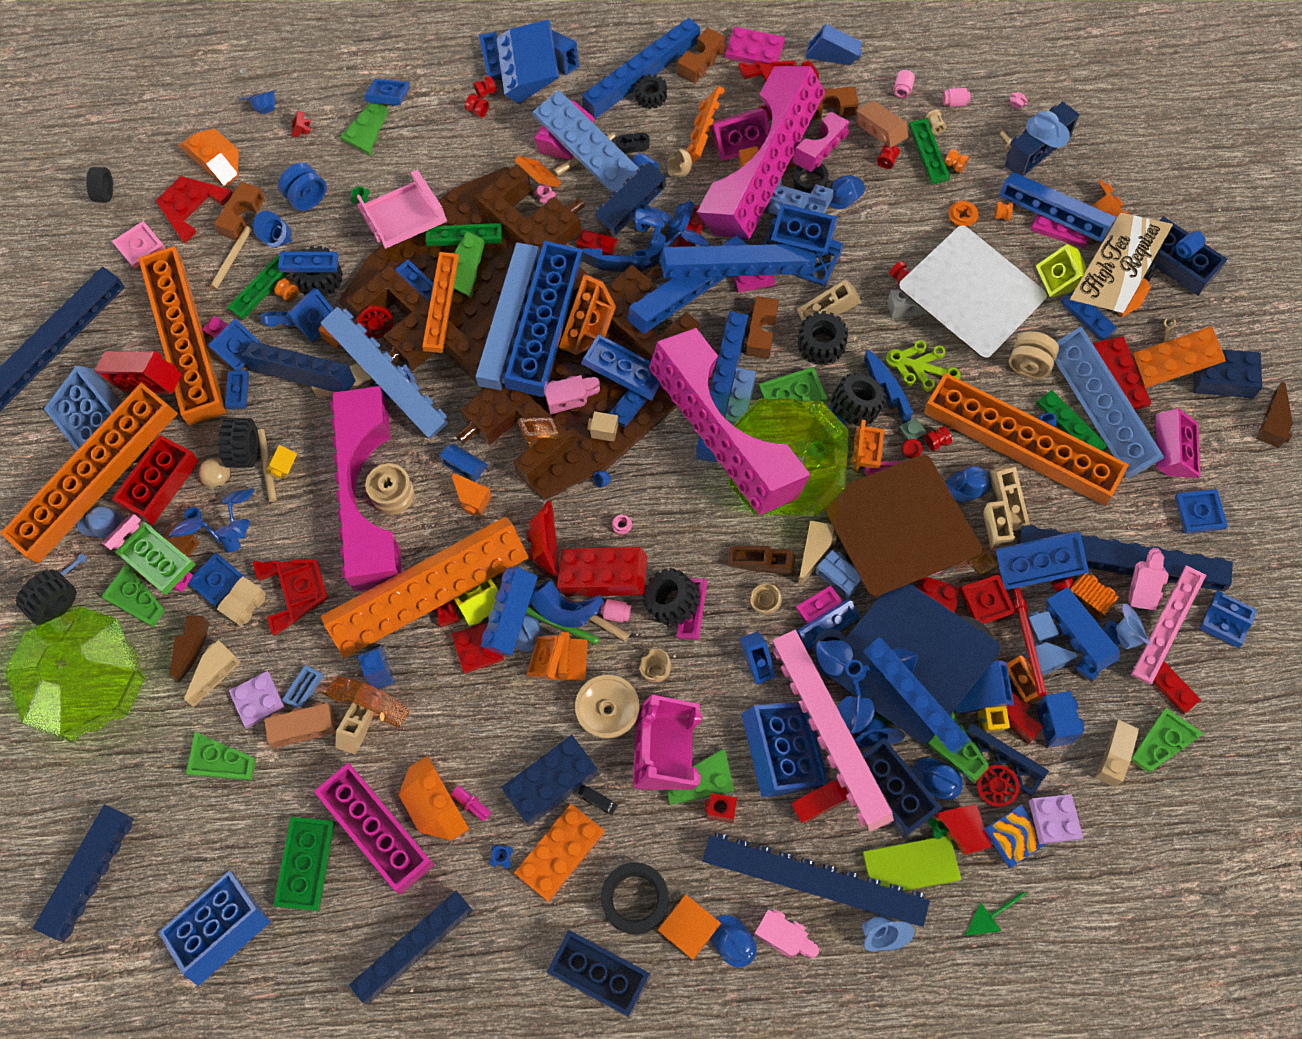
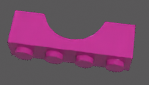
M830 112L822 120L818 134L821 139H804L796 147L792 163L810 172L816 166L819 167L823 159L829 157L832 149H836L840 141L847 137L849 133L847 128L850 121Z

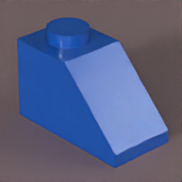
M757 631L739 638L745 660L755 683L760 684L775 678L776 675L768 646L760 632Z

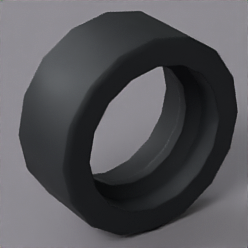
M821 163L819 167L816 166L810 172L822 178V181L815 185H808L802 182L800 176L810 171L800 166L796 167L793 178V185L796 190L811 194L815 185L827 187L829 173L824 164Z
M91 167L87 172L86 188L92 202L108 203L111 201L113 178L110 170L106 167Z

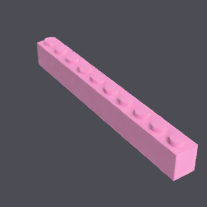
M796 630L772 640L774 648L771 649L776 660H781L783 665L780 668L785 678H790L792 683L789 685L793 694L799 695L801 701H798L803 713H808L810 717L808 723L812 731L817 730L820 736L817 738L822 750L826 749L829 753L827 760L832 769L836 767L839 773L836 777L842 788L846 786L849 794H846L851 807L856 806L859 812L856 816L861 826L866 825L868 831L871 832L894 821L889 805Z

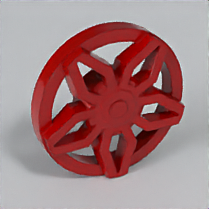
M368 306L357 317V323L359 322L362 326L367 327L365 334L369 338H382L384 334L393 328V317L390 311L384 307ZM388 318L390 319L389 325L385 322Z
M1003 765L989 766L977 780V790L980 797L992 806L1002 807L1009 805L1016 799L1019 793L1020 786L1016 774L1010 768ZM998 768L1003 769V771L997 777V774L991 769ZM987 772H990L994 778L989 779ZM1009 772L1006 780L1003 779L1002 775ZM985 775V778L989 783H985L981 786V780ZM1011 775L1014 778L1016 787L1007 784L1010 781ZM989 786L990 791H982V789ZM1007 787H1010L1015 792H1007ZM993 793L992 798L994 802L988 800L984 795ZM1003 793L1013 795L1011 799L1003 803ZM996 795L1001 796L999 803H997Z

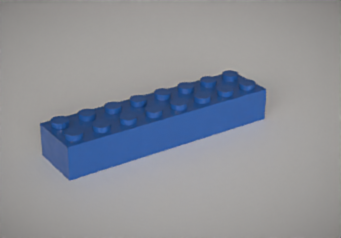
M544 240L505 375V388L544 397L580 269L582 249Z

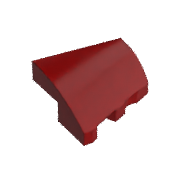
M976 804L947 810L934 815L937 821L942 820L949 829L947 834L957 843L958 848L964 855L979 853L992 847L984 830L985 827Z

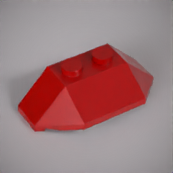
M547 501L529 522L530 529L526 530L527 541L531 542L532 548L528 549L529 560L534 562L535 568L557 583L560 565L552 501Z

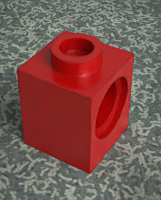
M711 793L710 799L705 800L704 812L708 813L707 819L734 823L737 797ZM722 803L726 806V810L718 813L715 811L714 806Z

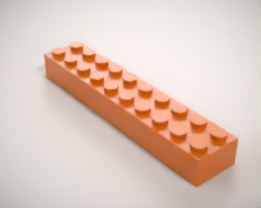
M175 246L139 257V263L166 361L174 364L177 367L176 369L182 373L174 390L181 416L188 426L227 414L182 257Z
M946 372L928 400L924 411L925 415L1104 506L1107 505L1129 466V464Z
M141 382L0 534L26 558L39 564L178 413Z
M505 516L321 615V619L336 647L345 659L437 607L506 571V568L513 567L529 557L513 524Z

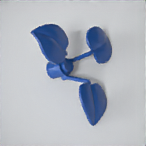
M647 205L643 209H637L635 212V224H647L655 227L653 236L646 249L659 250V256L663 247H668L678 236H682L684 239L699 246H709L707 240L701 234L689 229L679 231L666 242V236L661 234L660 230L664 228V222L670 223L672 217L667 212Z
M254 488L236 490L223 497L222 504H228L229 525L223 526L214 532L206 522H203L202 517H194L176 525L170 532L169 539L171 537L189 535L201 527H205L216 538L217 543H222L226 553L238 550L241 547L238 538L245 539L250 521L248 519L234 521L232 507L234 504L247 500L253 494Z
M818 641L816 651L822 669L831 676H839L845 669L846 673L853 680L857 698L853 696L844 698L838 706V711L851 734L860 732L872 721L875 708L872 700L861 698L858 681L865 678L866 671L881 673V671L868 665L863 666L860 661L853 660L852 648L844 641ZM892 649L913 673L918 660L917 654L905 649Z

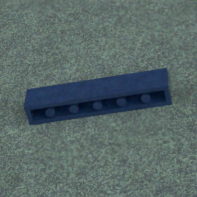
M253 341L243 353V357L251 371L332 392L348 391L356 381L347 364Z
M105 804L103 805L32 929L61 942H65L70 937L76 920L86 909L88 899L96 892L101 876L108 871L109 862L113 855L117 854L120 850L121 841L124 836L130 832L134 818Z
M456 890L349 984V987L362 1003L369 1005L473 913L474 910Z

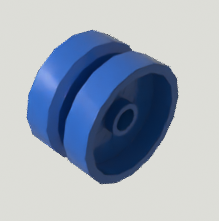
M304 162L293 164L287 168L278 181L280 193L298 211H306L316 206L323 199L327 189L325 181L316 174V171L309 164Z

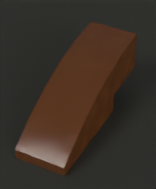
M730 546L727 565L755 572L793 575L796 555L792 549H771L770 546Z
M186 616L184 635H175L169 676L176 682H180L189 672L203 647L209 627V621L204 616Z

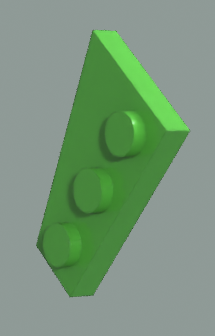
M370 102L341 135L342 141L371 157L373 145L377 142V135L383 127L388 114V108L381 103L373 104Z
M467 231L454 254H459L454 290L472 299L473 284L476 282L477 267L480 264L485 242L483 239Z
M814 367L758 385L765 404L828 402Z
M127 563L102 595L104 600L153 628L166 611Z
M1165 708L1133 754L1131 762L1147 773H1150L1204 733Z
M952 713V714H951L952 719H953V720L959 725V727L966 733V730L964 729V727H963L962 725H960L959 722L957 721V719L955 718V714ZM936 735L929 743H926L928 747L973 783L989 767V764L972 741L955 755L949 751Z
M195 732L186 774L188 776L252 781L256 759Z
M725 748L693 766L697 768L698 773L701 775L700 783L695 789L667 790L670 805L708 798L711 796V793L720 795L733 793L734 788Z

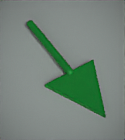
M1021 892L992 914H989L983 904L980 903L964 936L1002 932L993 918L1023 898L1026 892Z

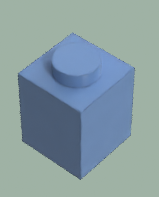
M1037 611L1029 615L1028 620L1034 644L1039 643L1041 645L1056 639L1059 633L1049 611L1044 613Z

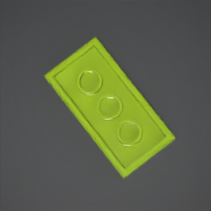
M943 836L941 839L932 838L874 849L862 853L868 877L880 880V885L889 888L890 884L903 887L902 892L962 880L949 836Z

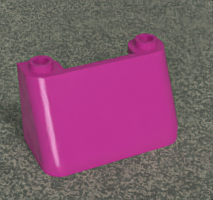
M651 695L640 706L635 726L633 786L635 789L693 790L699 785L701 775L698 773L697 768L692 767L693 729L702 720L700 704Z

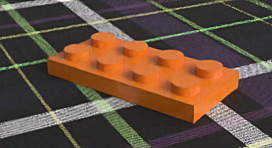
M1212 326L1133 353L1145 388L1226 361Z
M570 804L514 874L547 902H550L602 837L605 830L573 804Z

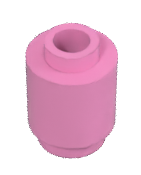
M902 70L897 74L894 91L895 95L899 98L908 97L912 91L915 76L911 71Z
M951 88L948 91H944L943 105L948 107L967 106V102H970L971 98L970 91H967V88Z
M607 599L606 603L603 602L601 605L600 614L603 615L605 620L621 623L624 621L629 622L632 605H627V602Z

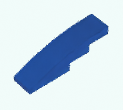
M866 350L864 362L868 374L884 388L888 407L897 406L902 423L910 421L913 412L898 382L883 362L873 352Z

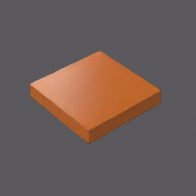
M517 156L515 162L538 183L557 188L562 183L538 160L523 156Z
M560 635L537 636L527 671L528 677L554 679L565 637Z
M685 895L660 926L658 932L690 959L694 960L720 927L721 922L689 896Z

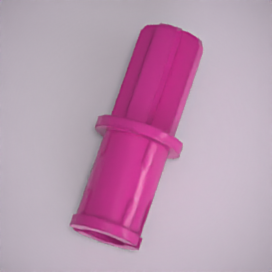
M458 785L451 793L452 798H455L465 807L466 811L469 810L481 821L484 822L489 818L491 811L477 800V796L473 797L461 785Z

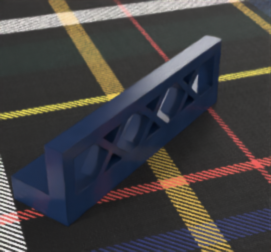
M971 723L966 730L968 737L976 743L982 755L984 752L989 751L995 755L997 762L990 763L989 766L1008 763L1014 766L1019 780V789L1033 797L1049 770ZM991 769L997 776L1003 771V769ZM1003 774L1002 778L1006 780L1008 775ZM1011 775L1008 783L1015 786V781ZM1029 775L1036 780L1032 789L1023 785L1022 776Z

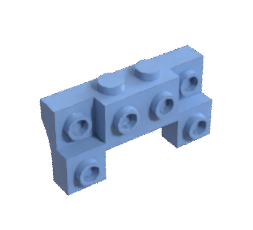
M780 179L764 211L778 215L782 203L825 214L827 207L833 199V189L815 185L810 194L780 185Z

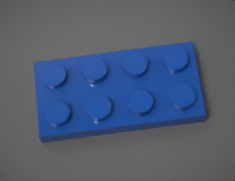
M599 334L581 363L651 401L661 384L656 376L651 373L649 368L651 362Z
M1080 531L995 549L1002 582L1006 590L1089 573Z

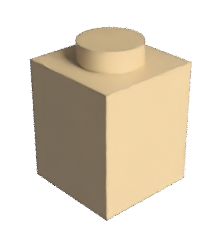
M594 412L593 419L589 418L588 430L591 432V438L615 442L618 415Z

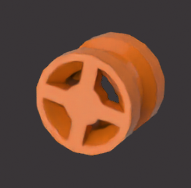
M997 201L994 220L1001 218L1010 222L1013 203L1005 204L1002 201Z
M282 279L277 283L274 292L289 303L297 297L299 288L294 284L291 285L289 280Z

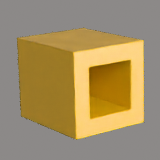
M278 445L266 471L270 472L269 474L275 478L284 479L288 475L297 453Z
M1006 706L984 708L977 712L979 727L987 733L1001 732L1010 728Z

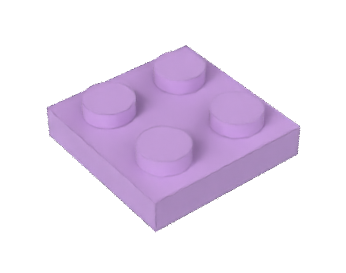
M268 671L229 690L244 727L247 729L271 717L272 714L286 709Z
M1072 794L1029 800L1039 844L1083 839Z

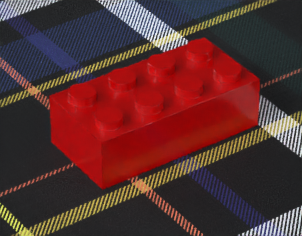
M115 350L114 352H104L94 371L122 392L132 393L142 382L153 393L173 394L182 376V373L176 369L177 367L174 364L165 361L162 355L156 351L119 352Z
M159 435L113 496L112 500L124 511L135 514L139 519L153 526L197 466L199 460L192 451Z
M641 547L562 549L557 588L566 597L644 595L648 556Z

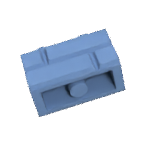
M832 550L816 568L815 573L846 599L862 584L856 568L847 562V558L840 552L836 553Z

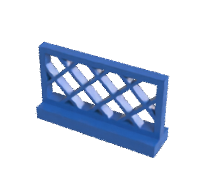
M773 217L762 245H767L768 243L773 245L770 237L777 218ZM832 240L827 254L834 256V258L829 263L824 264L821 256L826 254L816 252L815 257L819 258L821 266L814 268L811 276L809 274L791 275L825 287L838 258L841 256L843 243ZM823 269L826 274L824 280L816 278L814 272Z

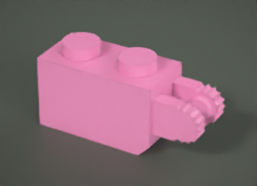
M581 375L570 376L564 380L548 382L545 397L550 414L585 406L587 397L598 394L600 390L597 377L582 379Z
M1153 548L1149 550L1146 562L1140 561L1136 564L1127 600L1132 607L1156 611L1158 604H1161L1163 600V592L1161 591L1163 585L1167 583L1168 572H1166L1163 566L1164 555L1159 549Z
M768 909L754 937L789 958L795 957L797 953L810 959L816 958L817 954H819V948L814 942L806 938L808 935L805 932L806 928L796 921L790 923L785 920L786 916L780 911L774 909L772 912Z

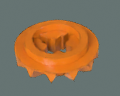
M958 201L951 205L948 215L950 221L954 222L955 226L971 227L972 224L976 223L979 213L976 206L972 203ZM966 212V216L960 218V214Z

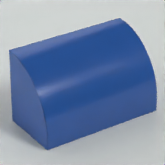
M455 444L447 446L439 455L443 465L473 482L477 481L488 466L486 462Z

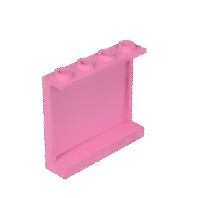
M418 170L411 172L414 180L413 183L364 203L360 195L357 196L360 202L357 204L360 213L369 225L371 232L374 233L377 242H382L385 249L447 222L441 204Z

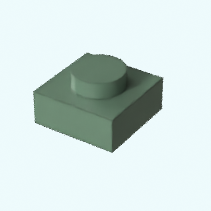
M916 417L901 425L898 429L905 440H920L927 433Z

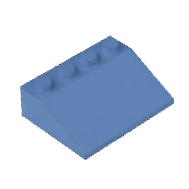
M76 366L44 408L76 451L121 404L101 377L94 372V369Z

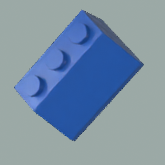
M781 203L771 241L827 254L836 230L837 216Z

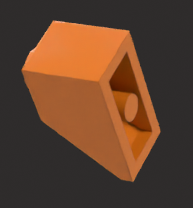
M453 473L452 479L463 510L470 515L476 514L481 516L492 497L490 489Z

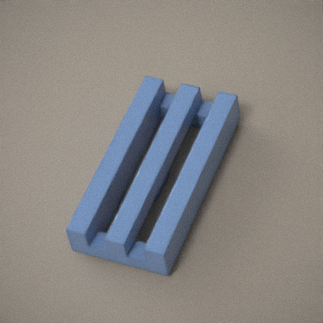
M304 665L282 701L293 708H304L324 675ZM308 672H310L309 676L307 677V679L305 680V682H304V683L302 684V686L300 687L298 693L296 694V696L294 697V699L291 701L290 699H291V697L293 696V694L295 693V691L297 690V688L299 687L300 683L302 682V680L304 679V677L306 676V674H307Z

